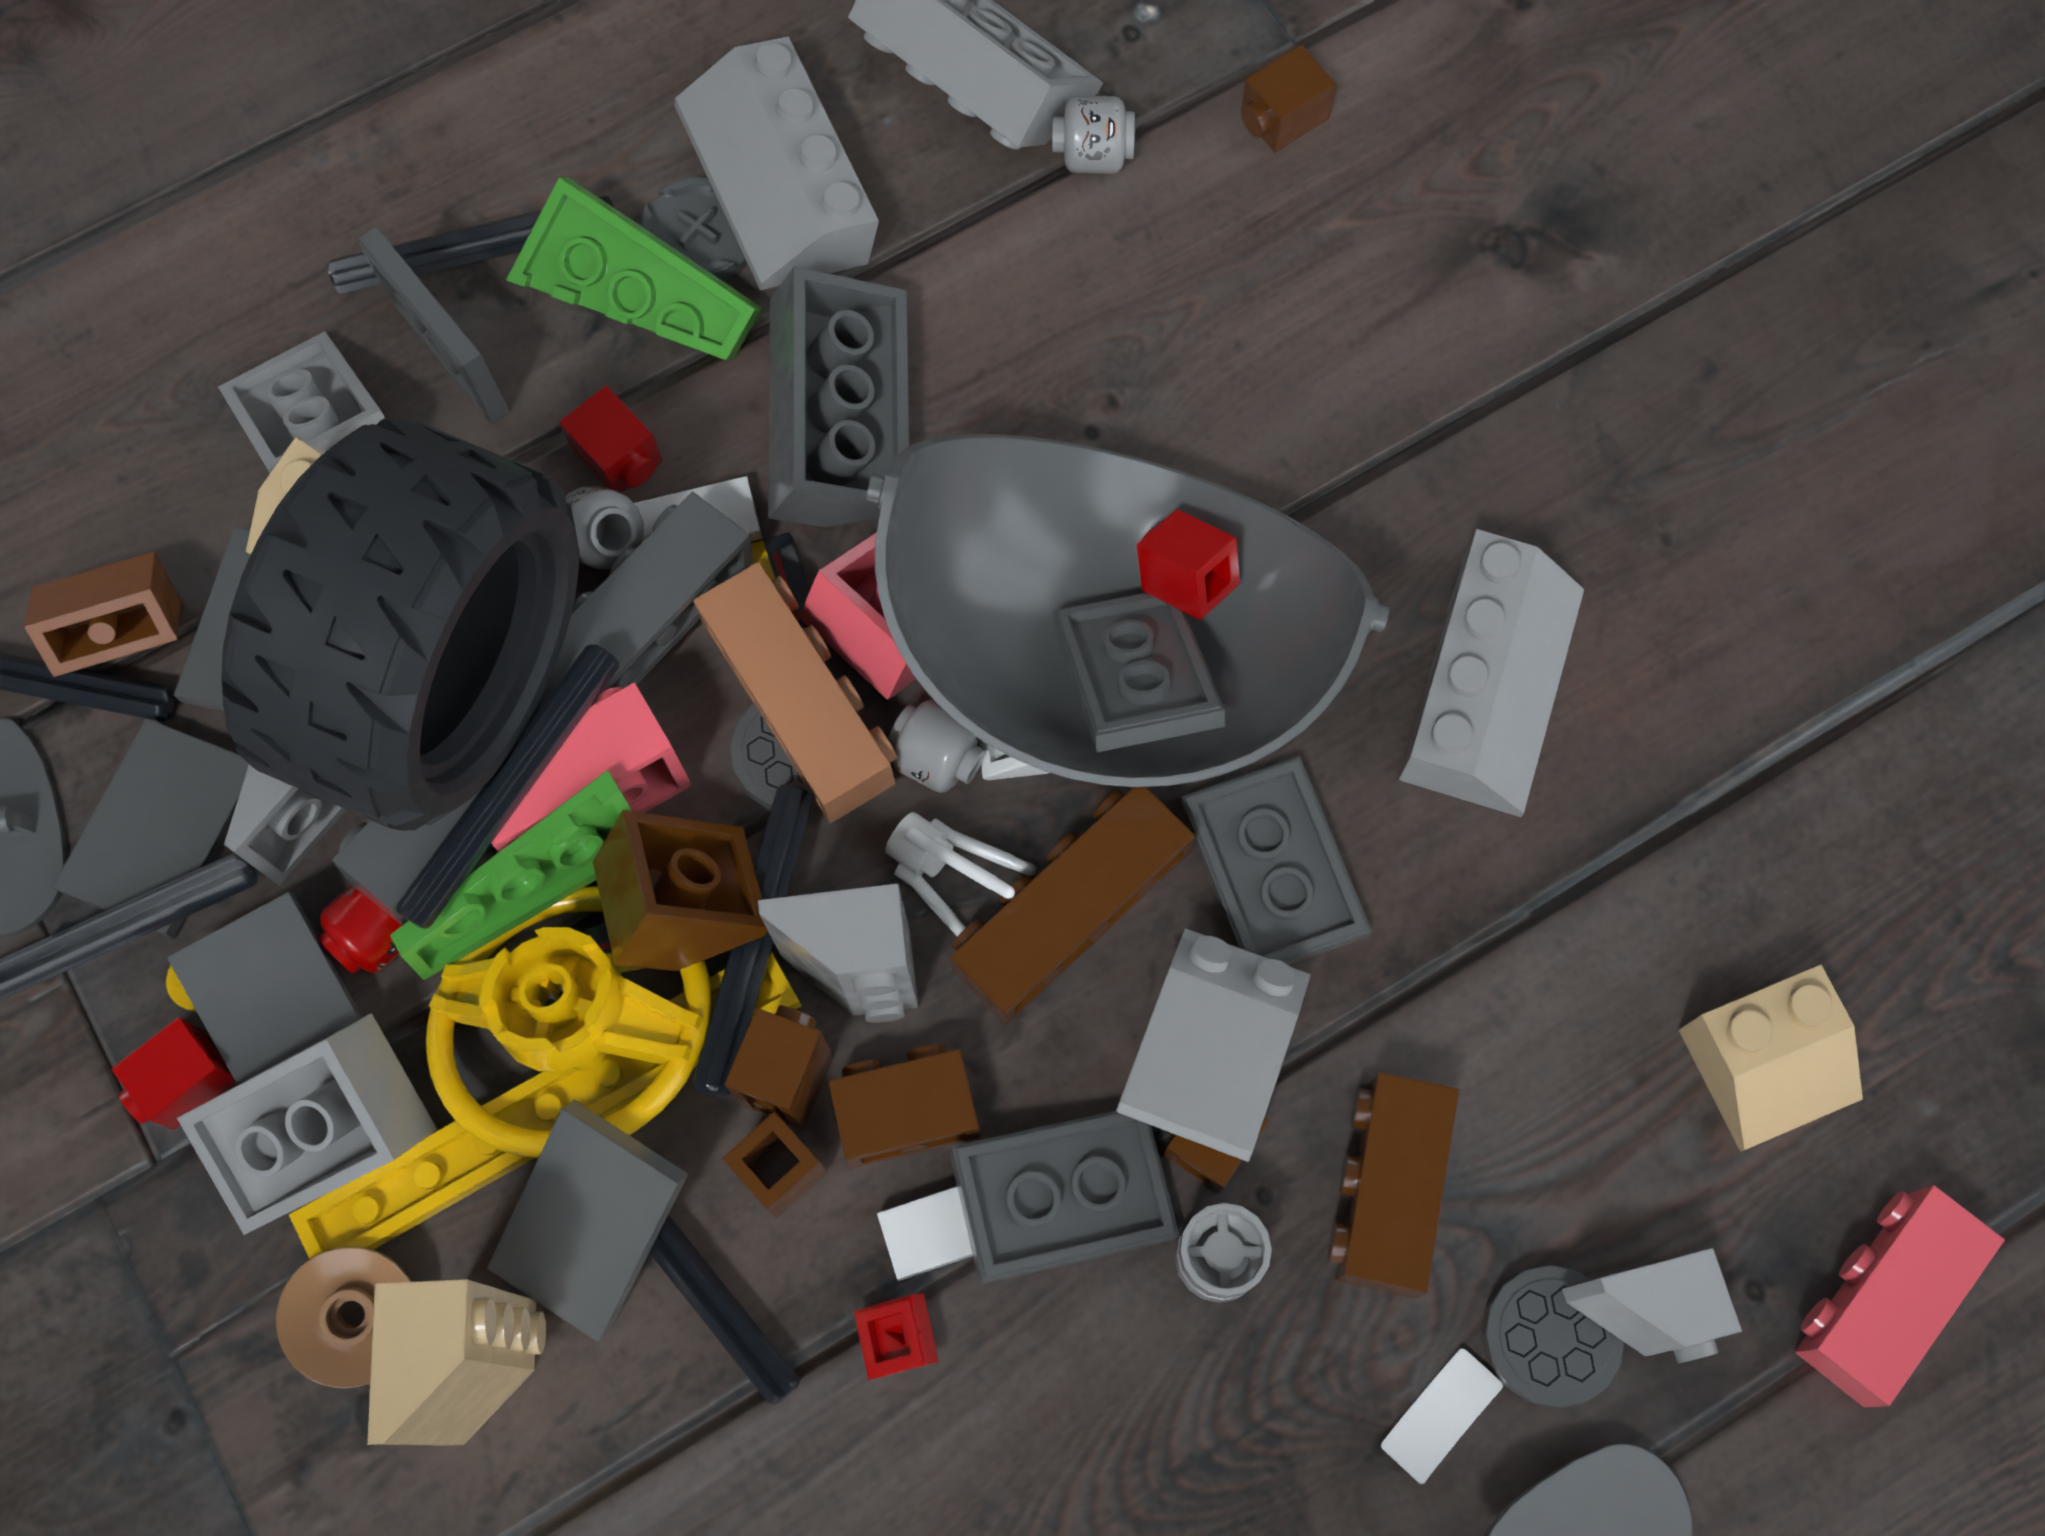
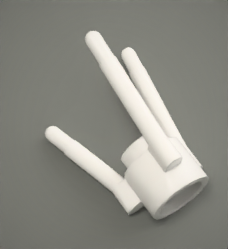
M913 811L897 825L887 842L885 853L899 862L894 875L910 885L956 936L966 927L922 877L923 873L934 877L945 864H948L1007 899L1014 896L1015 890L1012 886L998 879L997 876L954 852L953 846L1028 876L1036 873L1034 864L959 833L936 818L929 822Z

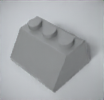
M898 884L758 900L759 914L783 960L852 1015L865 1014V1021L882 1023L904 1018L905 1009L918 1008L911 933Z

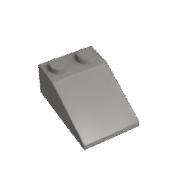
M325 331L218 386L269 473L274 469L295 437L326 452L338 441L362 425H376L385 418L380 408Z
M249 764L224 845L280 886L347 810L261 773Z
M1185 928L1116 1112L1249 1162L1299 1016L1311 974L1292 968L1282 961L1267 959L1229 945L1217 937L1205 936Z
M372 1013L177 1118L243 1235L395 1160L437 1130Z

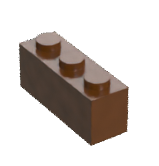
M1378 1072L1369 1082L1368 1089L1360 1087L1357 1089L1351 1115V1127L1361 1129L1357 1155L1346 1154L1339 1186L1340 1194L1350 1196L1345 1222L1335 1220L1328 1248V1261L1338 1263L1335 1281L1415 1299L1427 1294L1460 1089Z

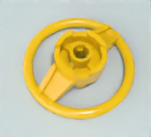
M585 886L457 962L446 964L441 975L442 980L430 1001L426 1052L430 1076L436 1092L447 1111L458 1124L480 1141L501 1151L518 1156L539 1158L551 1131L525 1129L508 1124L487 1112L475 1101L466 1089L457 1070L453 1044L455 1022L489 1029L517 1062L537 1071L564 1072L572 1068L586 1071L597 1066L602 1060L604 1053L665 1065L641 1094L618 1111L603 1118L628 1135L633 1134L650 1122L676 1097L699 1060L711 1018V987L705 960L680 970L685 992L684 1009L623 978L591 936L569 927H543L537 929L535 932L538 937L521 943L511 952L505 947L497 953L495 958L487 959L512 936L537 922L567 913L603 912L598 886ZM560 992H563L562 996L558 999ZM549 998L557 1000L552 1005L544 1007Z

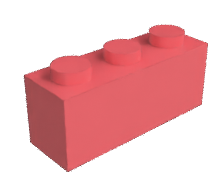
M1935 1185L1908 1194L1901 1191L1886 1204L1877 1218V1223L1883 1227L1870 1247L1863 1244L1848 1257L1839 1272V1276L1845 1280L1841 1288L1831 1301L1828 1298L1819 1301L1807 1314L1800 1327V1330L1806 1334V1337L1795 1353L1862 1407L1891 1405L2005 1241L2004 1238Z

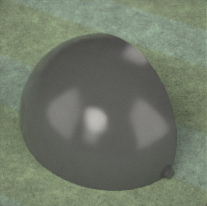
M964 434L932 438L915 443L895 457L890 472L886 471L885 477L871 474L865 501L877 503V510H880L875 540V573L879 599L889 631L899 653L911 672L940 707L979 739L1014 759L1066 778L1113 786H1169L1219 776L1254 763L1295 738L1327 709L1341 691L1354 669L1367 635L1371 630L1383 632L1388 621L1389 607L1378 604V598L1374 597L1373 590L1359 567L1325 538L1291 517L1248 496L1158 463L1100 448L1050 439L1000 434ZM1178 509L1236 537L1240 585L1201 620L1185 613L1225 709V727L1097 753L1054 628L1053 611L1146 593L1142 591L1136 544L1142 540L1143 536L1150 529L1157 527Z

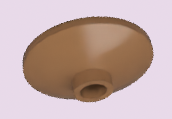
M363 1247L335 1248L323 1252L303 1264L284 1287L276 1313V1329L279 1343L293 1367L306 1378L328 1387L354 1388L370 1384L375 1284L411 1282L405 1271L388 1256ZM356 1301L363 1306L365 1318L362 1323L353 1325L343 1319L341 1310L345 1302Z

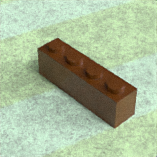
M1133 787L1126 795L1120 789L1113 792L1096 809L1093 817L1097 821L1080 837L1075 832L1065 836L1048 854L1047 860L1051 864L1034 880L1028 875L1017 880L1012 885L1015 890L1014 896L1010 899L1001 897L1000 903L1004 907L986 924L981 919L975 920L954 940L952 947L956 952L950 956L952 971L1005 1026L1017 1017L1191 853L1195 835L1146 787Z

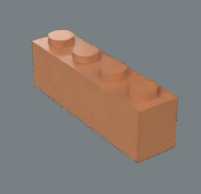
M757 562L693 600L706 630L804 784L812 793L813 798L830 824L895 785L890 763L898 758L892 745L879 726L868 731L857 714L858 711L864 708L858 693L845 675L835 680L824 662L831 658V654L813 625L803 630L795 619L792 612L799 609V606L781 576L771 581L760 563Z

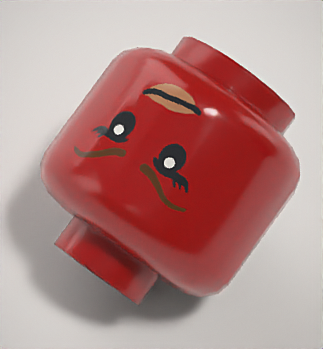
M352 884L320 913V922L324 931L318 935L319 941L352 974H355L361 968L369 973H379L400 956L390 935L402 925Z

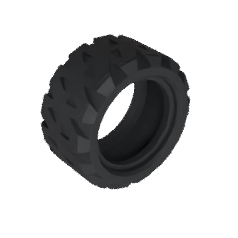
M384 418L376 425H362L338 441L296 480L278 504L259 536L240 578L226 628L221 675L226 727L228 733L231 734L235 741L236 751L255 770L390 829L414 831L423 825H432L470 800L492 778L527 727L550 680L566 637L578 581L579 548L572 507L565 499L564 490L556 481L542 472L413 419Z

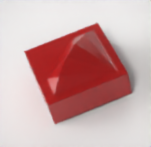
M924 1293L908 1295L854 1311L868 1380L890 1376L939 1362Z

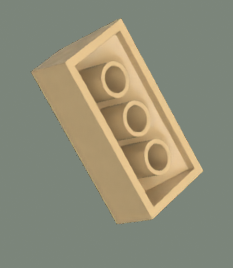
M468 1279L375 1284L368 1445H465L535 1371V1354L543 1353L546 1342L545 1316L542 1311L536 1312V1301Z

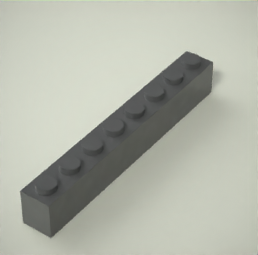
M693 491L678 506L673 504L667 507L657 518L652 533L636 549L634 547L628 548L617 558L611 568L610 576L594 592H585L574 602L566 637L555 668L529 723L583 649L590 644H597L605 648L619 661V668L601 692L614 687H621L623 689L634 682L637 686L700 619L693 600L749 568L754 563L750 534ZM479 791L470 800L434 824L423 825L414 831L390 829L371 820L369 823H360L344 837L339 847V853L332 861L347 881L403 926L408 920L397 912V903Z

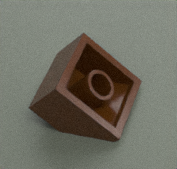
M622 810L593 860L614 965L678 971L766 935L768 930L759 914L758 900L763 899L743 827Z

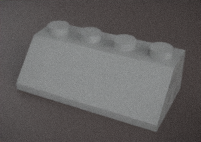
M856 0L848 16L852 22L866 31L864 39L869 44L881 51L895 53L907 63L905 69L911 76L923 83L937 85L949 95L947 101L953 108L965 115L979 117L992 127L990 134L995 140L1012 149L1019 150L1021 147L1046 145L1053 137V116H1064L1067 101L1074 96H1095L1103 85L1101 80L993 0Z
M789 36L734 47L675 98L674 106L760 291L780 286L794 266L830 274L867 265L879 220Z
M1476 529L1460 565L1398 780L1514 816H1523L1584 588L1539 547Z

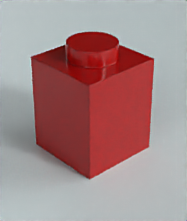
M607 385L559 421L571 450L608 489L622 493L629 487L635 488L640 486L651 477L656 466L663 461L653 434Z
M1178 509L1157 527L1150 529L1143 536L1142 540L1136 544L1142 591L1198 620L1204 618L1240 585L1236 537Z
M179 1017L111 1069L125 1088L118 1093V1097L127 1111L142 1124L151 1121L173 1130L180 1126L177 1120L178 1117L220 1095L236 1082L217 1047L205 1031Z

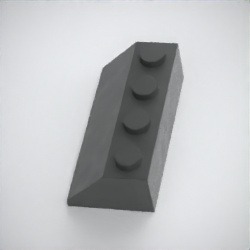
M794 266L770 299L768 518L825 528L878 519L880 516V510H877L878 504L865 501L871 474L885 477L886 471L890 472L895 457L909 447L907 290Z

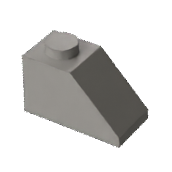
M1713 1248L1562 1289L1567 1304L1645 1357L1672 1350L1677 1363L1707 1357L1719 1353L1714 1339L1742 1331Z

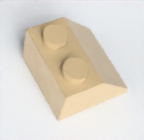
M1822 964L1702 1014L1679 1029L1740 1152L1863 1099L1855 1027Z

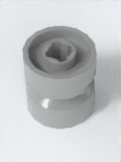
M1228 1203L1207 1206L1192 1217L1177 1241L1175 1263L1178 1276L1189 1291L1203 1300L1221 1303L1238 1299L1257 1285L1269 1268L1272 1252L1269 1234L1258 1216L1243 1206Z

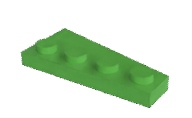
M559 177L506 279L520 286L532 287L551 294V297L567 303L579 304L606 314V317L622 323L634 324L656 332L658 336L724 360L735 359L763 309L567 177Z
M605 771L468 875L431 927L427 929L419 928L408 921L390 935L400 956L423 980L443 970L446 964L457 962L596 881L593 866L595 856L622 810L632 811L609 771Z

